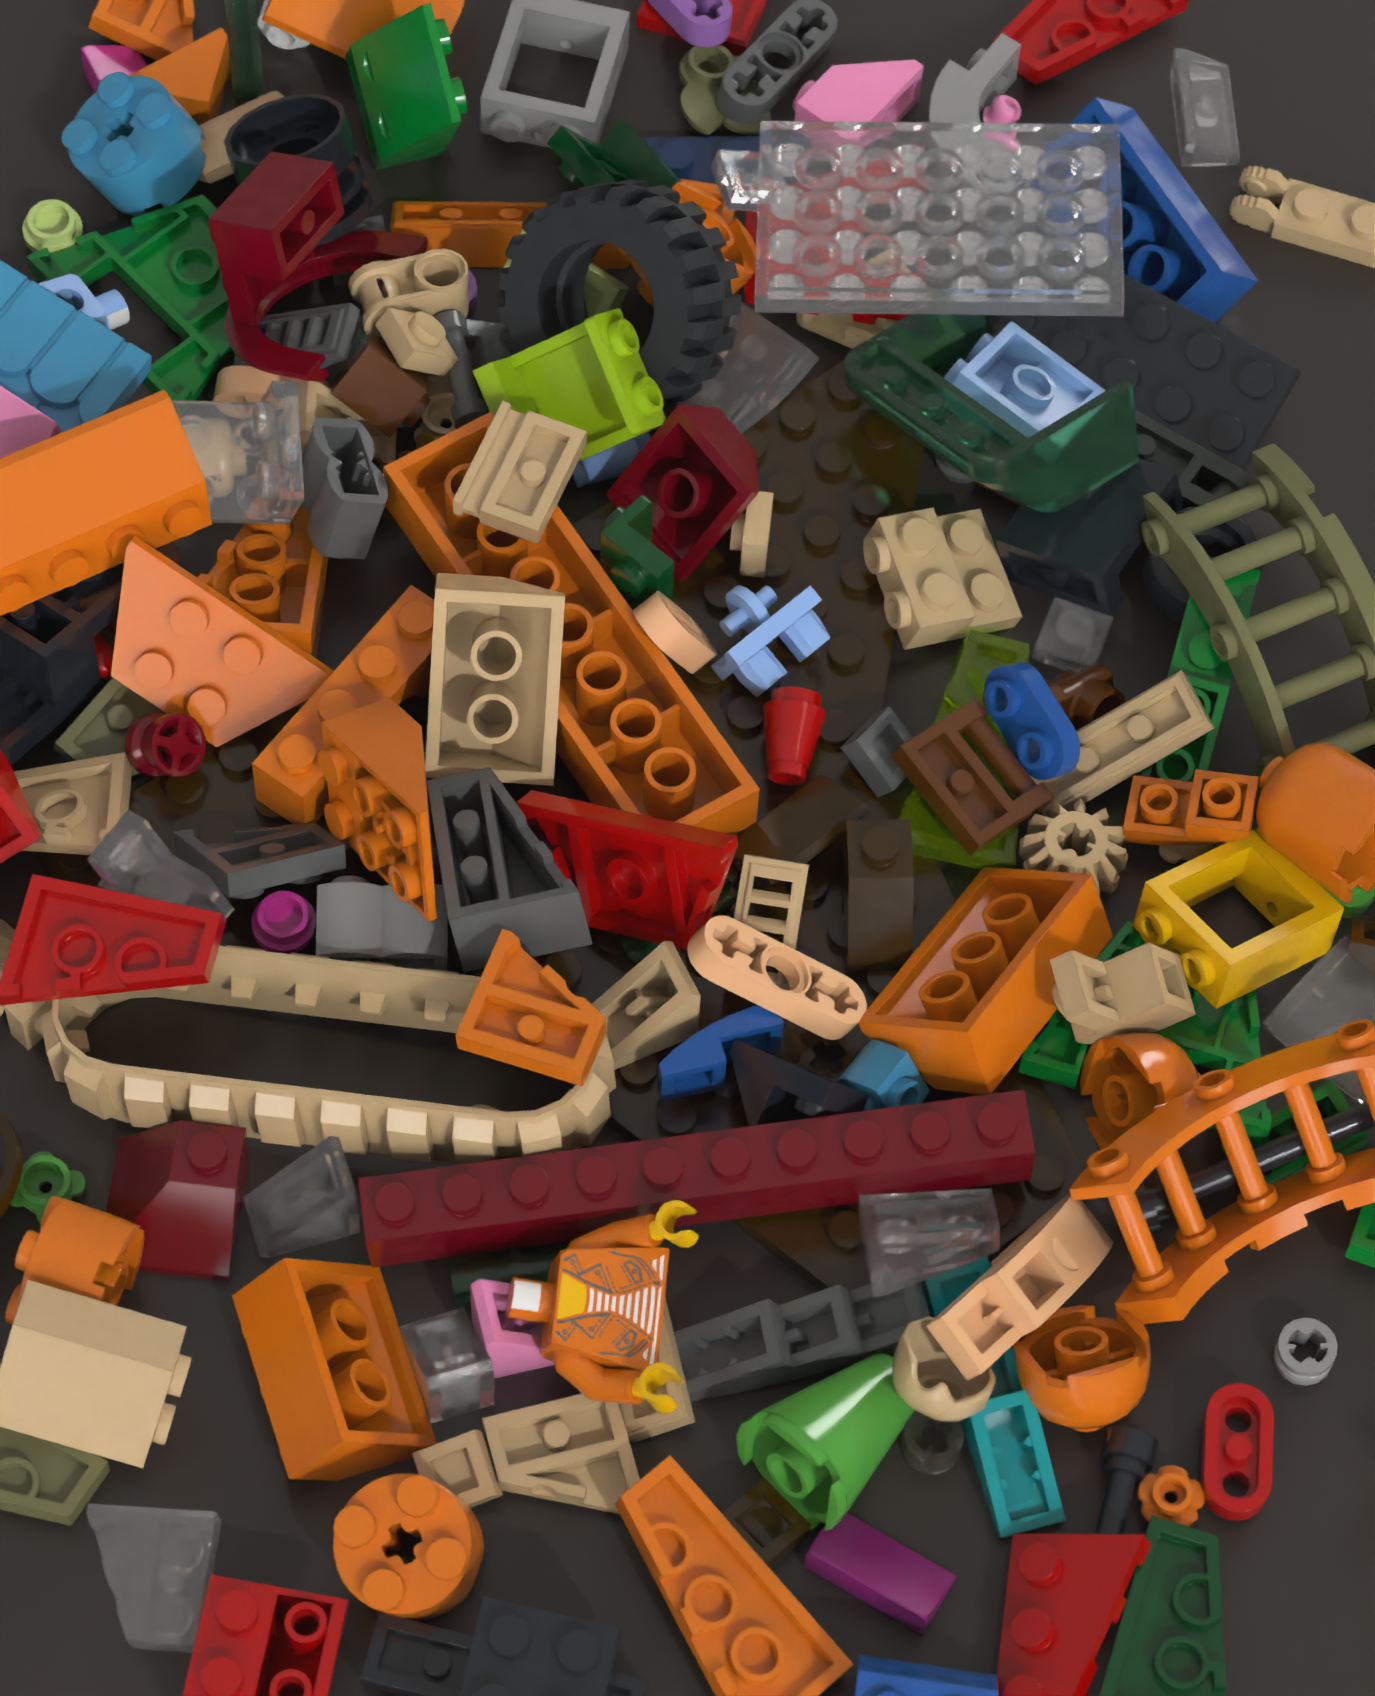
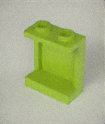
M620 308L593 315L585 319L584 323L510 357L492 361L473 370L488 410L494 416L501 402L504 401L511 404L512 410L527 414L529 410L587 431L586 446L578 462L658 428L666 420L662 410L664 402L660 388L648 376L638 352V335L632 324L624 318Z

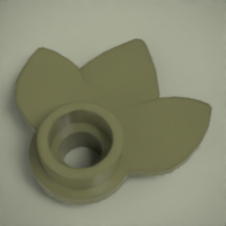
M695 45L682 57L678 73L682 84L685 86L679 101L683 115L692 127L703 134L714 132L722 123L729 130L742 135L767 133L771 125L769 111L757 122L742 124L728 119L719 110L716 104V94L723 75L740 57H733L730 51L722 45L713 47H699ZM753 79L751 85L739 95L745 97L749 93L755 94L758 83Z

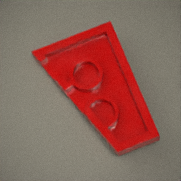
M32 874L0 980V1004H19L209 983L226 920L220 912Z
M1013 1534L997 1666L998 1696L1086 1695L1098 1668L1095 1662L1097 1653L1111 1622L1117 1624L1127 1600L1123 1594L1136 1565H1143L1152 1545L1144 1534Z

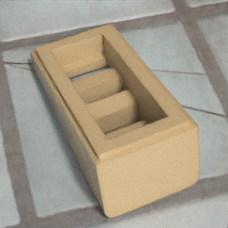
M745 854L734 919L757 931L784 935L783 944L796 950L809 864ZM756 876L793 882L791 895L753 889L754 878ZM750 903L788 908L787 920L749 915ZM779 970L778 973L766 971L768 977L776 986L789 990V983Z

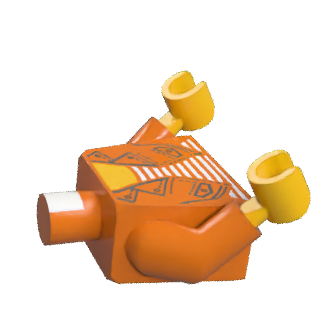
M672 1200L661 1206L656 1216L647 1214L615 1221L572 1240L565 1250H561L550 1264L548 1282L512 1278L507 1297V1318L543 1323L540 1356L554 1362L557 1373L588 1399L598 1402L640 1404L646 1399L657 1412L663 1414L672 1413L678 1404L672 1397L664 1394L657 1395V1392L667 1382L682 1384L684 1380L671 1365L658 1362L670 1250L659 1246L662 1244L663 1239H667L679 1247L688 1248L693 1246L697 1242L699 1235L692 1230L674 1233V1224L680 1216L693 1215L697 1211L680 1200Z

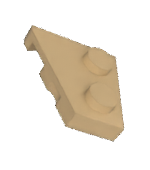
M581 1393L482 1418V1429L502 1491L619 1514L615 1503L623 1493L640 1480L619 1403L592 1401Z

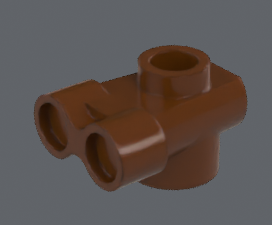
M1094 663L1077 673L1071 669L1064 670L1056 676L1053 682H1046L1076 731L1125 703L1123 693L1114 687L1113 674L1100 663Z

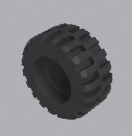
M626 180L581 187L574 191L563 192L549 199L546 208L534 210L523 221L522 229L526 234L512 237L505 251L506 257L512 260L511 265L499 271L497 288L505 290V303L497 305L499 323L507 322L511 338L505 339L504 342L510 356L584 323V320L589 318L584 297L587 270L598 250L605 243H610L621 248L635 259L644 271L651 287L654 302L653 324L648 339L639 351L648 376L660 388L664 402L663 409L674 406V403L690 399L702 390V381L713 379L724 365L723 358L718 355V352L732 349L737 335L736 328L729 326L731 316L741 314V295H732L730 279L739 278L735 261H725L720 248L727 244L718 227L707 229L702 224L707 218L706 212L692 201L678 204L681 199L678 191L664 185L650 187L647 181Z

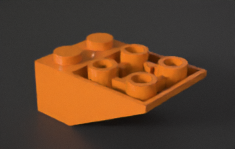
M390 697L321 722L324 749L319 752V764L328 784L329 803L324 807V814L331 833L338 840H344L358 853L368 870H375L391 885L400 901L408 902L428 922L437 919L422 726Z

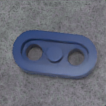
M1017 662L993 669L987 676L984 684L985 705L988 713L1020 764L1030 776L1038 780H1048L1070 773L1076 767L1079 760V737L1041 674L1035 667L1025 662Z

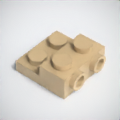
M933 507L880 517L863 540V554L866 566L872 574L877 576L885 598L884 611L886 619L893 629H897L904 650L1014 628L1022 618L981 509L937 517Z

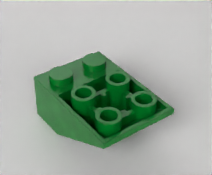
M431 3L421 5L353 42L346 53L345 58L374 170L443 155L458 126L461 124L460 114L467 113V102L462 82L459 77L450 79L445 55L452 54L448 27L444 18L435 20Z

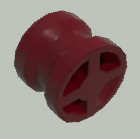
M146 713L137 717L129 726L125 737V752L129 763L134 769L146 776H186L194 772L202 763L206 752V738L200 724L195 718L187 714ZM158 746L163 747L165 752H160Z

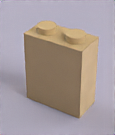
M27 1280L0 1366V1427L143 1468L151 1442L165 1445L176 1405L165 1403L166 1395L170 1394L180 1397L192 1357L179 1354L187 1326Z

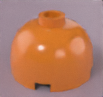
M1124 1032L1109 1038L1099 1039L1092 1043L1083 1060L1080 1089L1081 1096L1092 1094L1093 1107L1097 1117L1088 1116L1085 1118L1089 1131L1100 1150L1111 1145L1123 1133L1151 1113L1194 1089L1193 1083L1201 1075L1186 1052L1171 1039L1148 1032Z
M1077 1305L1057 1309L1037 1329L1026 1334L1023 1340H1018L1013 1344L1015 1369L1021 1389L1025 1390L1031 1403L1037 1408L1038 1413L1050 1422L1076 1431L1093 1432L1118 1421L1139 1404L1149 1380L1151 1365L1150 1341L1144 1323L1130 1313L1115 1309L1116 1320L1107 1317H1096L1095 1306Z

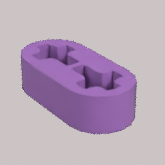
M648 0L650 5L690 44L699 47H713L726 41L730 34L733 10L729 0Z

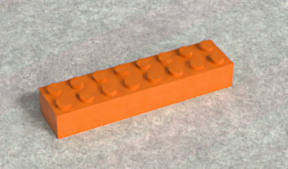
M492 412L383 466L384 478L388 486V499L385 506L435 578H437V573L498 576L565 594L556 752L592 804L731 835H738L756 824L759 787L663 652L640 626L631 607L559 506H556L538 544L479 523V518L473 515L463 513L462 516L453 513V499L494 418Z

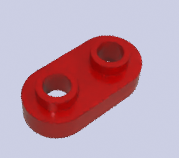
M1234 1383L1221 1387L1210 1398L1203 1417L1201 1486L1205 1496L1204 1502L1216 1515L1232 1521L1246 1520L1259 1513L1264 1507L1272 1487L1274 1412L1268 1398L1251 1385ZM1231 1416L1240 1417L1246 1422L1248 1430L1240 1433L1234 1432L1227 1427L1225 1419ZM1228 1480H1236L1245 1487L1246 1494L1240 1497L1231 1496L1224 1490L1223 1483Z

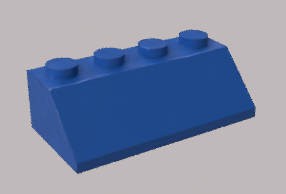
M1095 97L1030 164L1034 170L1029 198L1060 240L1212 322L1217 321L1258 281L1132 107Z

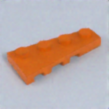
M671 1455L619 1497L615 1506L715 1696H820L854 1665Z

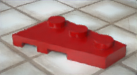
M1032 0L992 40V44L1001 33L1020 43L1021 50L1017 73L1033 84L1038 85L1187 10L1188 0Z

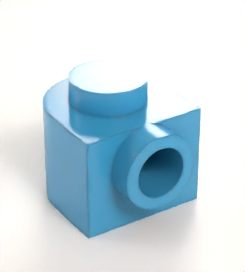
M871 1039L867 1042L837 1081L869 1095L863 1111L921 1104L930 1092L907 1051L876 1039Z

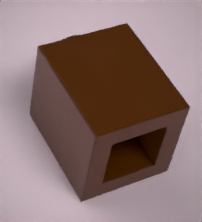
M370 332L334 378L331 394L390 438L400 424L408 429L411 428L427 408L430 399L424 394L427 391L429 376L424 372L400 368L387 344Z

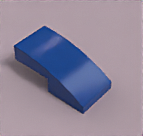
M756 1005L718 1020L689 1037L659 1063L657 1092L660 1102L723 1089L726 1063L732 1062L729 1050L734 1038L770 1052L781 1051L784 1024L782 1017Z

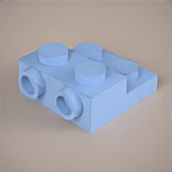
M1011 321L995 338L985 333L973 347L966 360L964 361L960 358L951 367L939 385V388L946 393L939 407L956 418L962 427L976 433L986 442L1002 428L1013 436L1023 448L1034 452L1048 462L1064 445L1069 436L1073 435L1088 420L1108 392Z

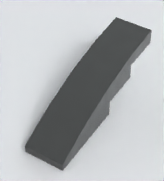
M908 1270L851 1291L838 1284L781 1305L766 1299L675 1331L674 1335L690 1402L812 1376L855 1364L876 1353L888 1354L895 1352L908 1323L924 1317H930L921 1277L912 1270Z

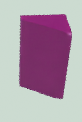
M846 1513L844 1518L832 1529L825 1530L824 1526L806 1552L804 1562L805 1568L922 1636L957 1578L953 1573L849 1513Z

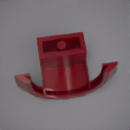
M270 152L208 218L210 236L215 245L222 274V285L229 302L225 316V331L228 343L233 352L242 361L263 372L323 382L329 376L327 369L319 368L326 360L324 354L283 346L272 341L261 332L260 326L264 316L284 295L310 281L333 274L354 272L363 265L374 261H389L426 252L427 238L388 231L348 232L332 242L316 246L345 214L333 162Z

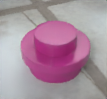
M277 891L266 896L256 906L251 919L252 932L258 944L269 952L296 953L308 946L313 940L316 933V914L312 905L304 897L291 891Z

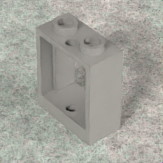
M512 0L481 95V133L493 135L507 142L521 141L551 148L547 142L557 129L563 125L599 145L629 47L630 12L578 0ZM520 44L599 60L585 108L506 91Z

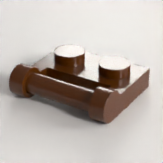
M976 698L902 744L892 756L897 765L970 857L1024 820L1031 819L1034 814L1041 812L1055 799L1043 782L1038 785L988 724L985 720L988 712ZM963 735H966L968 737V739L976 747L979 753L983 756V758L987 761V763L1003 781L1006 787L1014 795V797L1016 798L1015 800H1012L1009 797V795L997 782L994 776L990 773V771L974 753L971 747L963 739Z

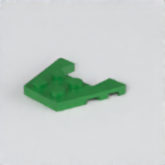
M203 194L131 219L132 226L101 236L97 231L76 237V245L53 253H49L48 248H44L27 256L29 271L40 282L73 274L79 276L88 287L108 272L114 271L184 340L151 364V371L143 380V385L152 394L162 390L167 392L179 418L187 413L232 350L225 331V316L229 302L227 294L223 289L222 274L215 245L210 236L208 218L217 208Z
M1127 921L1097 960L1105 962L1146 944L1140 933L1132 926L1133 922ZM1188 985L1196 1015L1154 1032V1034L1169 1038L1179 1045L1189 1056L1192 1063L1214 1070L1226 1069L1230 1071L1261 1058L1258 1038L1260 1020L1256 989L1215 1009L1196 989ZM1058 1008L1050 1017L1048 1026L1036 1041H1032L1023 1052L1018 1072L1075 1089L1088 1044L1076 1042L1071 1022L1066 1020ZM1263 1099L1239 1110V1114L1249 1140L1264 1144L1266 1143L1272 1120L1271 1111L1267 1109L1266 1099ZM1213 1124L1212 1126L1208 1127V1128L1217 1130L1215 1124Z

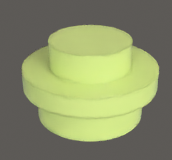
M47 199L35 204L24 219L22 227L24 241L33 252L48 248L49 253H53L76 245V237L83 235L82 221L78 213L67 203L56 199Z

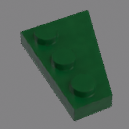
M1151 1515L1145 1536L1152 1545L1143 1565H1136L1099 1696H1226L1227 1672L1226 1661L1223 1659L1221 1628L1223 1611L1218 1536Z

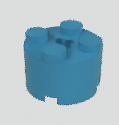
M120 71L107 75L100 82L97 92L83 104L74 120L65 127L62 134L63 145L68 149L74 166L116 210L130 216L146 214L145 208L159 203L164 207L177 203L193 188L205 166L206 155L201 150L202 138L205 139L202 128L160 82L146 76L128 77L124 72Z

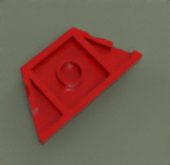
M533 790L516 802L525 815L526 820L536 817L553 847L550 851L554 863L566 879L570 878L579 890L588 927L659 944L663 941H672L676 948L687 950L691 937L711 919L738 847L736 835Z

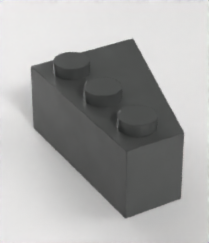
M490 767L427 781L448 919L463 972L486 967L502 929L512 931L520 939L521 948L531 957L592 944L579 890L570 878L566 879L554 863L551 851L543 841L539 842L527 825L525 815Z

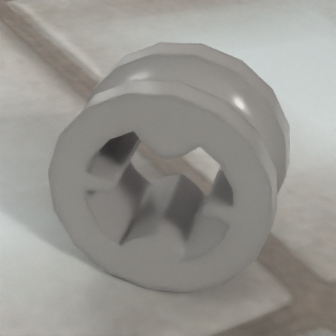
M1304 1317L1291 1321L1284 1326L1274 1347L1273 1360L1276 1369L1283 1378L1293 1384L1303 1386L1317 1384L1328 1375L1336 1359L1338 1344L1335 1334L1326 1324L1317 1319ZM1293 1341L1299 1346H1304L1309 1341L1315 1343L1318 1346L1315 1359L1308 1357L1302 1362L1295 1360L1292 1355L1296 1345L1289 1343Z

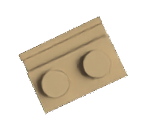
M502 401L453 499V513L462 516L463 513L473 515L479 518V523L538 544L586 446L587 431L529 410L527 414L512 410L510 403Z

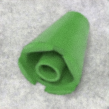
M873 1354L754 1413L741 1424L736 1435L737 1449L743 1466L753 1459L763 1478L765 1477L812 1525L810 1530H813L819 1523L826 1524L825 1530L832 1529L844 1518L915 1411L895 1391L892 1378L893 1357L887 1354Z

